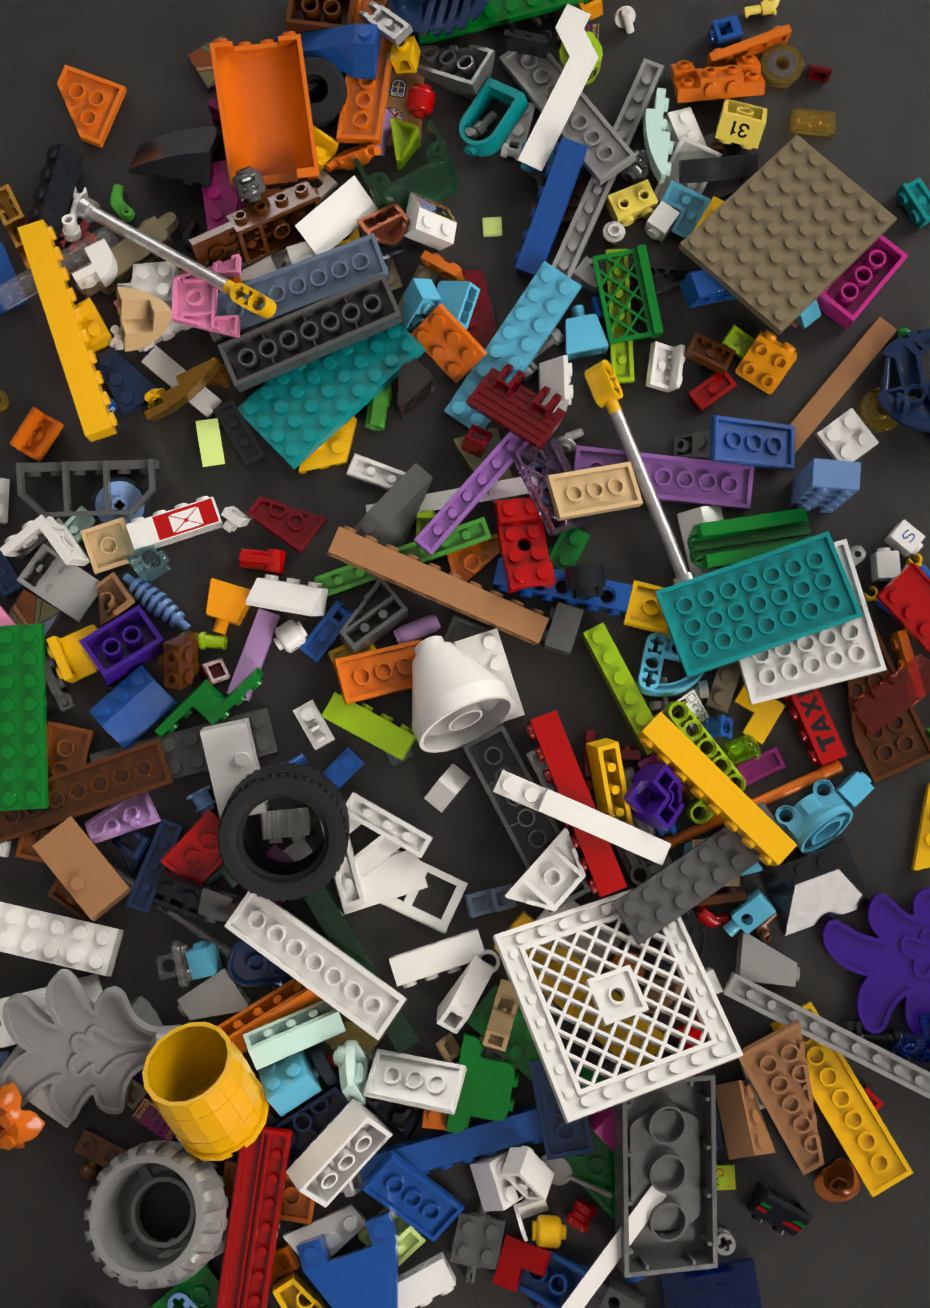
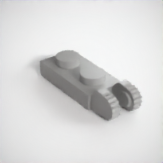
M373 0L368 3V7L373 12L372 15L364 10L359 12V17L364 23L377 24L380 34L396 46H399L413 32L409 23Z

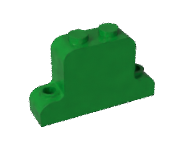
M464 1031L458 1064L465 1065L467 1071L455 1114H448L446 1131L460 1133L465 1128H468L471 1116L502 1121L506 1118L508 1111H513L515 1097H511L512 1087L517 1088L519 1073H515L514 1066L509 1060L483 1055V1042L480 1041V1038L475 1033Z

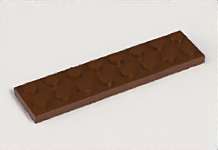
M155 739L48 777L49 809L0 811V844L60 824L70 816L74 819L174 783L161 739Z

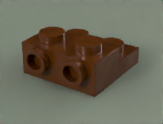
M188 631L163 643L164 687L181 690L193 684V678L198 676V632Z

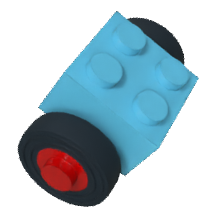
M322 1044L317 1045L310 1051L311 1058L302 1050L258 1070L266 1100L269 1103L265 1126L273 1127L280 1121V1116L282 1117L320 1092L322 1089L317 1078L318 1076H321L330 1087L340 1083L338 1065L334 1064L333 1054H330Z

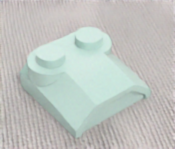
M347 1040L343 1045H339L333 1054L334 1064L338 1065L341 1090L349 1102L355 1099L360 1104L366 1105V1097L363 1091L367 1082L369 1060L356 1040Z

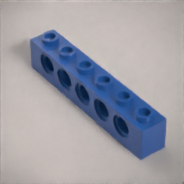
M499 557L493 587L497 588L496 591L509 594L503 561ZM553 569L556 581L553 588L544 587L538 589L531 587L516 591L519 593V596L524 598H532L533 595L541 597V601L554 603V600L573 607H576V605L585 606L587 611L598 612V610H604L610 616L620 617L621 614L625 615L627 612L632 585L606 580V587H602L603 592L610 594L612 600L609 603H604L600 597L573 599L571 591L563 594L556 591L555 586L558 583L566 585L565 571Z

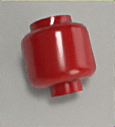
M415 83V86L409 88L405 107L411 112L412 117L424 119V116L430 115L433 112L436 95L431 90V86Z

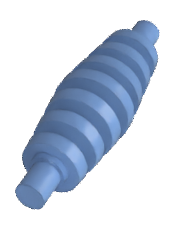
M129 573L124 575L122 580L129 585L128 591L131 594H135L134 597L138 601L141 600L140 604L144 608L147 607L146 610L150 614L154 613V616L161 618V621L164 623L169 622V626L172 628L179 627L184 632L191 628V625L184 620L185 614L179 611V607L176 604L172 605L173 601L167 598V594L160 592V589L157 587L152 588V584L149 582L145 583V580L141 577L135 579Z

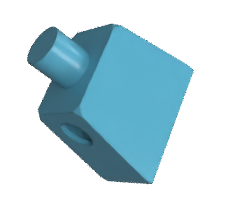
M440 281L437 286V291L441 297L439 304L442 303L460 324L467 329L480 288L469 281Z
M584 305L573 306L571 308L573 318L566 319L564 324L565 355H568V360L607 353L609 345L597 315H586Z
M756 887L747 895L746 901H740L729 911L732 919L723 928L731 937L741 929L746 934H749L772 916L776 910L766 896ZM744 914H750L747 919L741 918Z

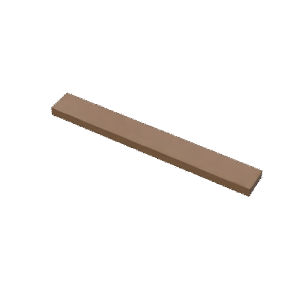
M882 317L876 320L790 424L795 426V453L897 331L896 328Z

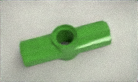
M391 383L368 403L366 428L375 431L385 429L387 409L390 407L392 398Z

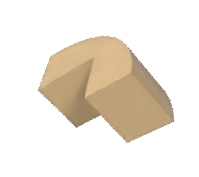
M504 979L500 981L482 1044L504 1052L506 1051L519 1005L510 981Z

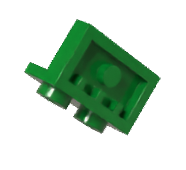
M569 521L566 522L565 526H559L555 537L558 538L555 545L550 544L548 547L549 560L552 561L553 568L565 571V567L576 565L590 538L589 534L571 526Z

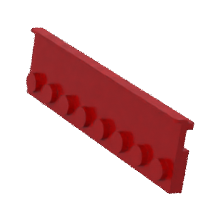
M910 562L875 597L930 655V579L914 562Z
M264 1126L252 1144L247 1148L244 1145L238 1151L215 1308H267L293 1130Z

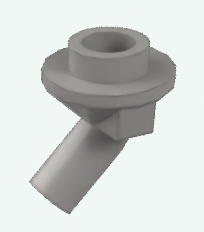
M578 428L565 433L564 436L555 439L554 445L562 453L573 452L576 449V443L573 440L584 436L583 430Z

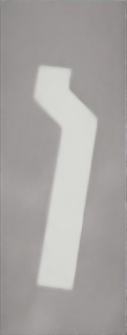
M570 4L566 5L555 27L570 57L518 158V161L540 171L543 170L599 58L584 30L591 14Z

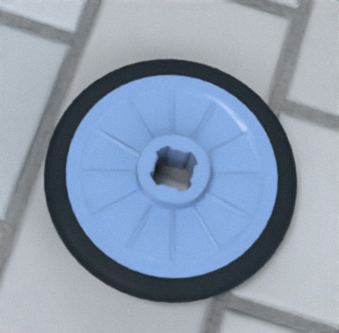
M125 476L110 478L112 510H119L116 508V504L120 500L125 504V507L121 510H130L146 493L143 486L132 478ZM103 482L93 492L91 511H105ZM148 499L136 514L93 515L98 525L121 517H125L127 524H129L132 519L137 517L148 518L150 501Z

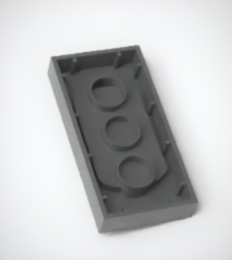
M706 1070L614 1106L615 1234L621 1227V1258L616 1266L624 1278L718 1268L715 1074L710 1070ZM653 1186L657 1191L667 1196L653 1208L648 1222L629 1246V1215L649 1188Z

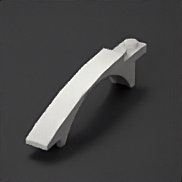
M501 770L492 791L511 799L513 802L560 820L660 865H663L671 846L670 843L505 770Z

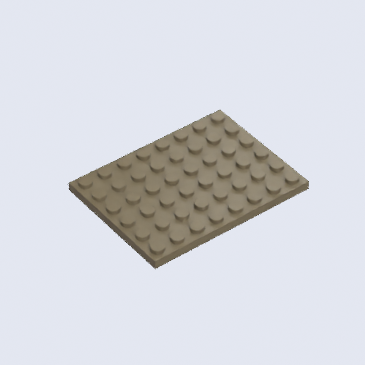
M796 135L680 243L678 248L775 333L780 335L895 223L897 218L800 136Z

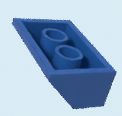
M140 665L89 711L98 723L127 750L178 703L153 673L143 665Z

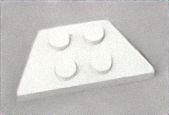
M566 828L558 834L505 894V897L551 911L558 909L586 877L569 831Z

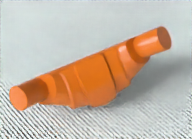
M375 144L354 146L339 153L330 162L325 164L324 167L329 173L334 169L360 170L375 155H380L381 148Z

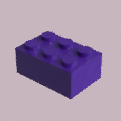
M140 605L79 640L87 658L106 685L109 686L140 665L163 652L164 639Z

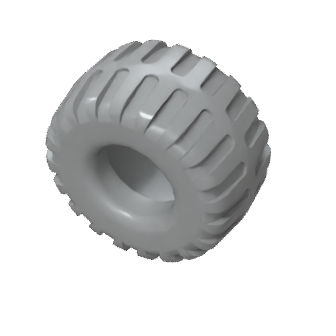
M156 1140L139 1144L112 1159L110 1165L103 1168L96 1177L99 1182L90 1188L87 1199L91 1200L90 1207L84 1209V1221L88 1220L89 1230L84 1232L86 1242H92L94 1251L90 1253L95 1262L102 1261L105 1265L102 1271L109 1277H118V1282L124 1286H137L138 1289H157L184 1282L201 1270L221 1246L224 1237H222L223 1232L228 1226L229 1217H226V1211L230 1207V1197L225 1196L223 1186L227 1184L224 1177L217 1174L215 1170L217 1165L213 1161H203L191 1156L181 1143L167 1140ZM159 1182H171L178 1185L187 1194L190 1203V1219L187 1227L178 1238L171 1241H159L152 1238L143 1228L140 1219V1204L144 1194L151 1186ZM183 1247L168 1258H158L157 1256L168 1249L175 1250Z

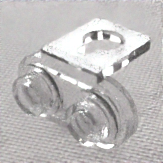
M180 940L173 941V953L155 958L159 979L163 980L177 976L180 987H188L190 982L193 981L190 969L186 963L185 953L189 951L187 943L183 944ZM167 959L175 962V970L171 973L163 970V962Z

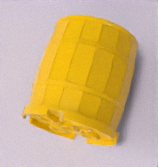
M208 1022L184 1024L172 1029L159 1039L147 1055L142 1072L144 1089L149 1094L154 1107L174 1132L188 1154L203 1161H222L232 1157V1153L238 1151L244 1145L247 1148L257 1139L266 1124L269 1103L266 1100L263 1085L257 1080L255 1073L241 1051L220 1027Z

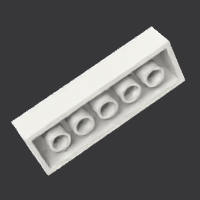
M0 902V952L103 976H112L124 930Z

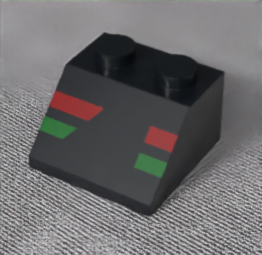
M761 1181L758 1182L746 1206L752 1213L751 1217L762 1224L767 1221L773 1225V1230L784 1236L786 1233L795 1236L812 1219V1216L802 1204Z

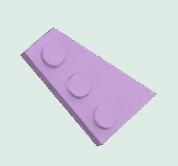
M147 792L109 806L86 821L84 825L90 839L96 844L161 822V819Z

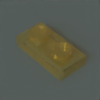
M793 108L791 112L790 133L833 137L836 128L837 112Z

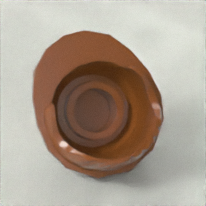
M842 1158L837 1159L834 1163L824 1168L814 1182L815 1192L822 1200L830 1203L852 1200L861 1188V1178L849 1161Z

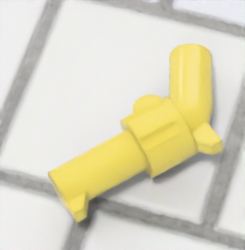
M763 0L759 5L744 7L743 15L745 19L750 15L756 14L761 16L776 15V8L780 0Z

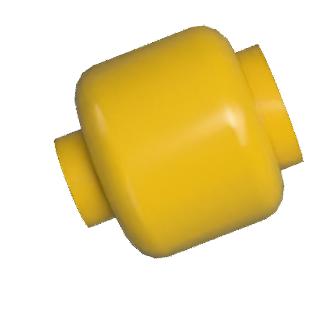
M539 1215L536 1221H532V1241H536L538 1247L559 1248L561 1240H566V1225L562 1224L559 1216Z

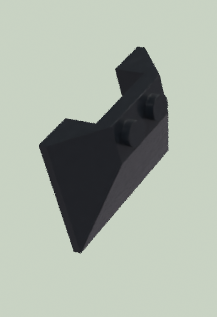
M846 839L828 844L823 849L791 861L782 862L778 866L763 868L760 871L771 903L778 915L777 918L784 936L865 907L869 902Z

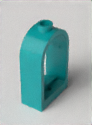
M488 77L459 124V133L465 143L463 150L471 157H485L500 150L529 106L524 92ZM493 99L510 106L494 132L486 139L474 141L466 135V129L468 127L472 128L480 120Z

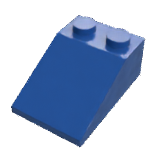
M527 1237L528 1242L537 1245L536 1241H532L531 1238ZM545 1248L552 1251L545 1276H540L523 1269L517 1289L547 1308H561L590 1268L552 1248Z

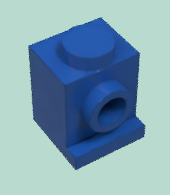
M737 14L712 21L707 32L708 42L710 45L714 44L715 49L739 43L743 37V31Z

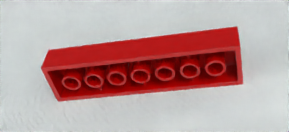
M555 710L530 720L526 731L530 741L535 740L537 748L534 751L538 761H543L546 770H543V774L547 783H552L554 792L596 810L557 711ZM563 822L564 826L569 827L571 830V840L575 849L579 850L581 855L579 860L584 871H587L589 875L586 881L591 892L603 897L627 887L610 842Z

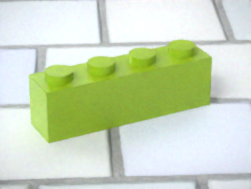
M334 692L322 714L324 719L404 761L416 739L415 735L412 734L411 728L404 724H401L400 727L392 723L394 719L383 713L380 716L372 713L374 708L363 702L361 705L356 703L345 705L342 693L339 695Z

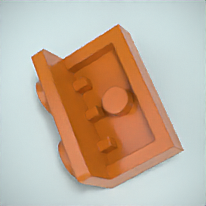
M32 407L10 441V445L24 455L41 462L64 425L45 415L37 408Z

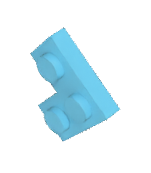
M671 180L662 198L663 202L681 210L671 232L686 238L693 232L711 201L710 198Z

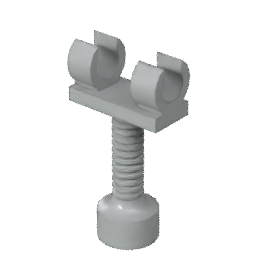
M554 328L533 360L553 344L559 346L565 341L563 334L558 328ZM533 361L525 371L523 378L525 382L538 373L539 368Z
M665 677L660 678L659 683H666ZM647 679V687H650V679ZM707 680L698 681L694 687L692 686L682 693L662 697V701L649 702L650 711L663 710L668 703L669 697L685 696L692 690H695L699 699L709 698Z

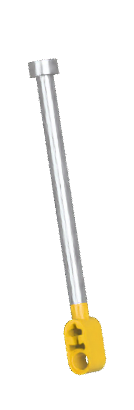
M84 197L79 201L76 214L88 223L95 221L226 293L233 302L262 318L268 319L275 314L276 303L271 298L244 283H234L101 210L99 203L91 198ZM245 294L250 296L248 300L244 299ZM264 302V306H263V308L260 310V306H261V304Z
M604 359L585 370V378L594 400L599 407L607 408L628 462L631 461L636 481L676 575V578L673 579L674 585L695 578L694 571H688L618 402L623 397L621 386L613 367Z

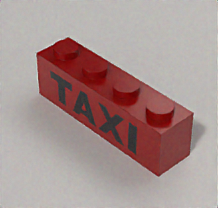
M818 688L782 697L789 703V714L792 720L797 722L800 728L798 730L799 737L802 742H806L809 749L807 751L808 757L813 764L815 763L816 767L823 766L847 755Z

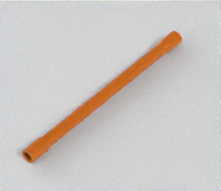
M839 760L832 761L809 774L751 800L755 804L763 801L765 805H768L815 784L818 780H826L842 773L843 767ZM715 815L705 823L695 824L680 831L677 835H668L662 838V840L671 844L669 848L671 850L679 844L724 825L725 820L719 815Z

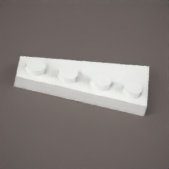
M497 628L453 642L455 646L506 684L515 702V707L505 721L525 715Z

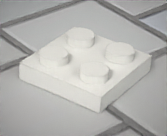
M853 408L849 409L815 435L833 460L854 462L879 443Z

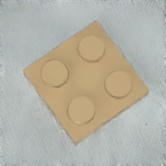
M125 517L80 531L95 574L139 560L126 527Z

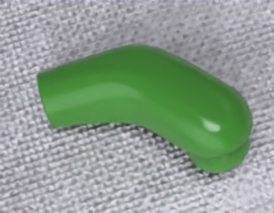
M113 184L110 196L112 209L123 221H133L135 212L124 202V187L120 184Z

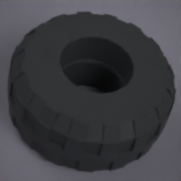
M321 57L304 58L307 85L320 83L328 91L324 100L319 103H310L313 125L317 128H324L339 119L340 112L347 100L346 82L341 71L332 62Z

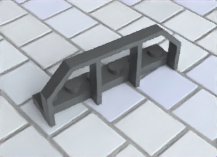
M159 460L16 463L17 493L32 509L44 517L136 514L156 492L155 469H160ZM110 470H117V474H131V470H139L140 474L149 475L148 491L130 510H112ZM86 471H95V475H103L105 511L72 512L69 472H72V476L86 475ZM41 472H50V476H62L64 512H46L26 494L24 473H27L28 477H42Z

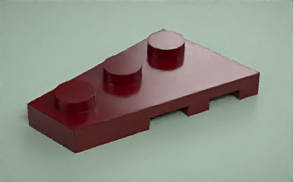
M259 496L246 512L250 519L299 554L305 550L328 521L327 517L316 516L308 513L306 510L291 508L284 503Z

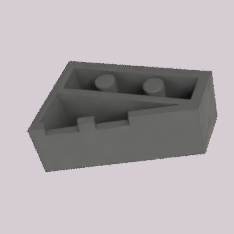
M378 578L372 589L365 595L357 610L355 609L340 630V641L351 655L359 654L408 618V608L383 579Z

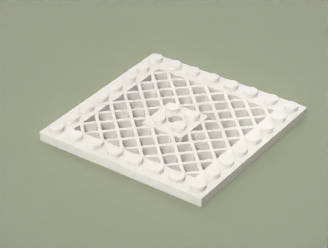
M633 889L493 936L566 1124L743 1056L742 1050L681 916L660 930L661 934L656 933L652 936V938L662 942L660 950L648 946L651 937L638 945L631 934L628 936L618 931L620 924L623 922L611 904ZM617 921L614 929L606 925ZM596 928L593 936L585 933V931ZM600 930L611 935L608 943L597 938ZM575 935L572 943L563 940ZM578 937L590 942L587 951L575 945ZM615 937L626 942L623 950L612 946ZM553 943L550 951L541 947ZM557 944L569 949L565 958L554 953ZM594 944L605 949L602 958L591 953ZM630 944L641 949L638 958L627 953ZM665 947H667V949H668V951H669V953H670V956L667 955V954H665V953H663L664 950H665ZM532 950L528 958L526 951ZM535 951L547 957L544 966L532 960ZM572 952L584 957L581 966L569 960ZM609 952L620 956L618 965L606 960ZM645 952L656 956L654 965L643 961ZM551 959L563 964L559 973L547 968ZM588 959L599 964L596 973L584 968ZM624 959L636 964L633 971L630 965L622 967ZM661 959L672 964L669 973L658 968ZM566 966L578 972L575 980L563 975ZM603 966L612 970L600 975ZM640 967L651 971L648 980L637 975ZM533 968L541 972L538 980L535 976ZM675 969H677L680 978L673 975ZM544 974L556 979L553 988L541 983ZM582 974L590 977V979L585 981L586 986L578 983ZM655 974L666 979L664 987L652 982ZM560 981L572 987L568 996L557 991ZM671 981L682 986L679 995L668 990ZM638 983L645 986L643 994ZM575 989L587 994L584 1003L572 998ZM649 989L661 994L658 1003L647 998ZM618 990L621 992L623 1000L620 1002L613 1000L611 991ZM542 991L550 994L547 1003ZM685 991H687L690 1000L683 997ZM665 996L676 1001L673 1010L662 1005ZM553 997L565 1001L562 1011L550 1006ZM590 998H592L596 1009L588 1006ZM569 1004L581 1009L578 1019L566 1014ZM681 1004L692 1009L689 1018L678 1013ZM648 1006L655 1009L652 1018L643 1014L649 1010ZM585 1012L597 1017L593 1026L582 1021ZM659 1012L671 1016L668 1025L657 1021ZM551 1013L559 1017L556 1025ZM695 1014H697L700 1023L693 1020ZM634 1017L631 1026L621 1022ZM563 1019L575 1025L572 1034L560 1029ZM638 1019L649 1024L646 1033L635 1028ZM675 1019L686 1024L683 1033L672 1028ZM600 1020L603 1027L612 1025L609 1034L597 1029ZM691 1026L702 1031L699 1041L688 1036ZM579 1027L591 1032L587 1042L575 1037ZM616 1027L628 1032L625 1041L613 1036ZM654 1027L665 1032L662 1041L651 1036ZM632 1034L643 1039L640 1049L629 1044ZM670 1034L681 1039L678 1049L667 1044ZM595 1035L606 1040L603 1050L591 1044ZM560 1036L569 1040L566 1048H564ZM707 1036L708 1042L704 1043L705 1037ZM648 1042L659 1047L656 1057L645 1052ZM685 1042L694 1046L682 1051ZM572 1043L584 1048L581 1058L569 1053ZM610 1043L622 1047L619 1057L607 1052ZM626 1050L638 1055L634 1065L623 1060ZM664 1050L673 1054L661 1059ZM588 1051L600 1055L597 1066L585 1060ZM604 1058L616 1063L613 1073L601 1068ZM642 1058L652 1062L639 1067ZM570 1060L578 1064L575 1073ZM582 1066L594 1071L590 1082L579 1077ZM620 1066L630 1070L623 1074L617 1075ZM598 1074L608 1078L595 1084ZM579 1084L585 1086V1088L581 1089Z

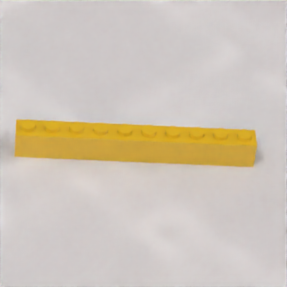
M43 219L18 227L17 229L85 437L93 442L117 434L115 426L118 425L115 414L113 412L110 413L108 405L111 404L108 393L106 391L103 392L101 386L104 383L100 370L96 371L94 363H97V358L93 349H89L88 342H91L87 330L82 328L81 322L84 319L80 309L76 308L74 301H77V297L73 288H69L67 281L70 280V276L66 267H62L61 260H64L59 246H55L54 240L57 239L52 226L48 227Z

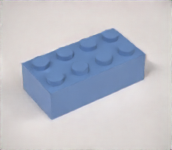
M814 458L792 480L790 507H797V509L806 508V511L819 509L821 513H832L833 510L835 511L860 490L861 462Z

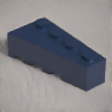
M340 1083L327 1088L281 1118L273 1126L293 1130L288 1169L342 1112L345 1106L350 1103L343 1094Z

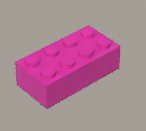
M882 235L817 298L819 309L847 330L909 255Z

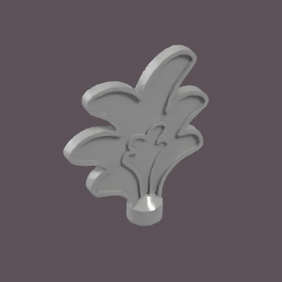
M61 969L53 976L46 988L45 1001L49 1015L43 1012L27 995L21 993L13 994L4 1004L3 1020L6 1030L12 1040L24 1051L17 1055L6 1068L0 1080V1087L14 1082L21 1093L22 1101L20 1108L22 1109L35 1093L48 1084H52L49 1090L50 1106L53 1112L66 1122L74 1121L77 1118L86 1099L90 1095H94L96 1105L102 1111L108 1114H120L128 1103L131 1079L144 1068L149 1052L159 1039L172 1029L182 1025L157 1027L146 1023L136 1015L126 993L117 986L103 990L94 1003L86 994L77 977L70 970Z

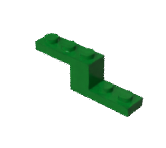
M256 667L226 697L205 679L157 726L155 732L160 737L166 732L170 735L179 726L177 721L181 717L186 719L195 709L212 725L218 720L223 722L230 715L229 709L233 705L238 707L247 698L245 694L250 689L255 691L262 684L261 678L264 672Z

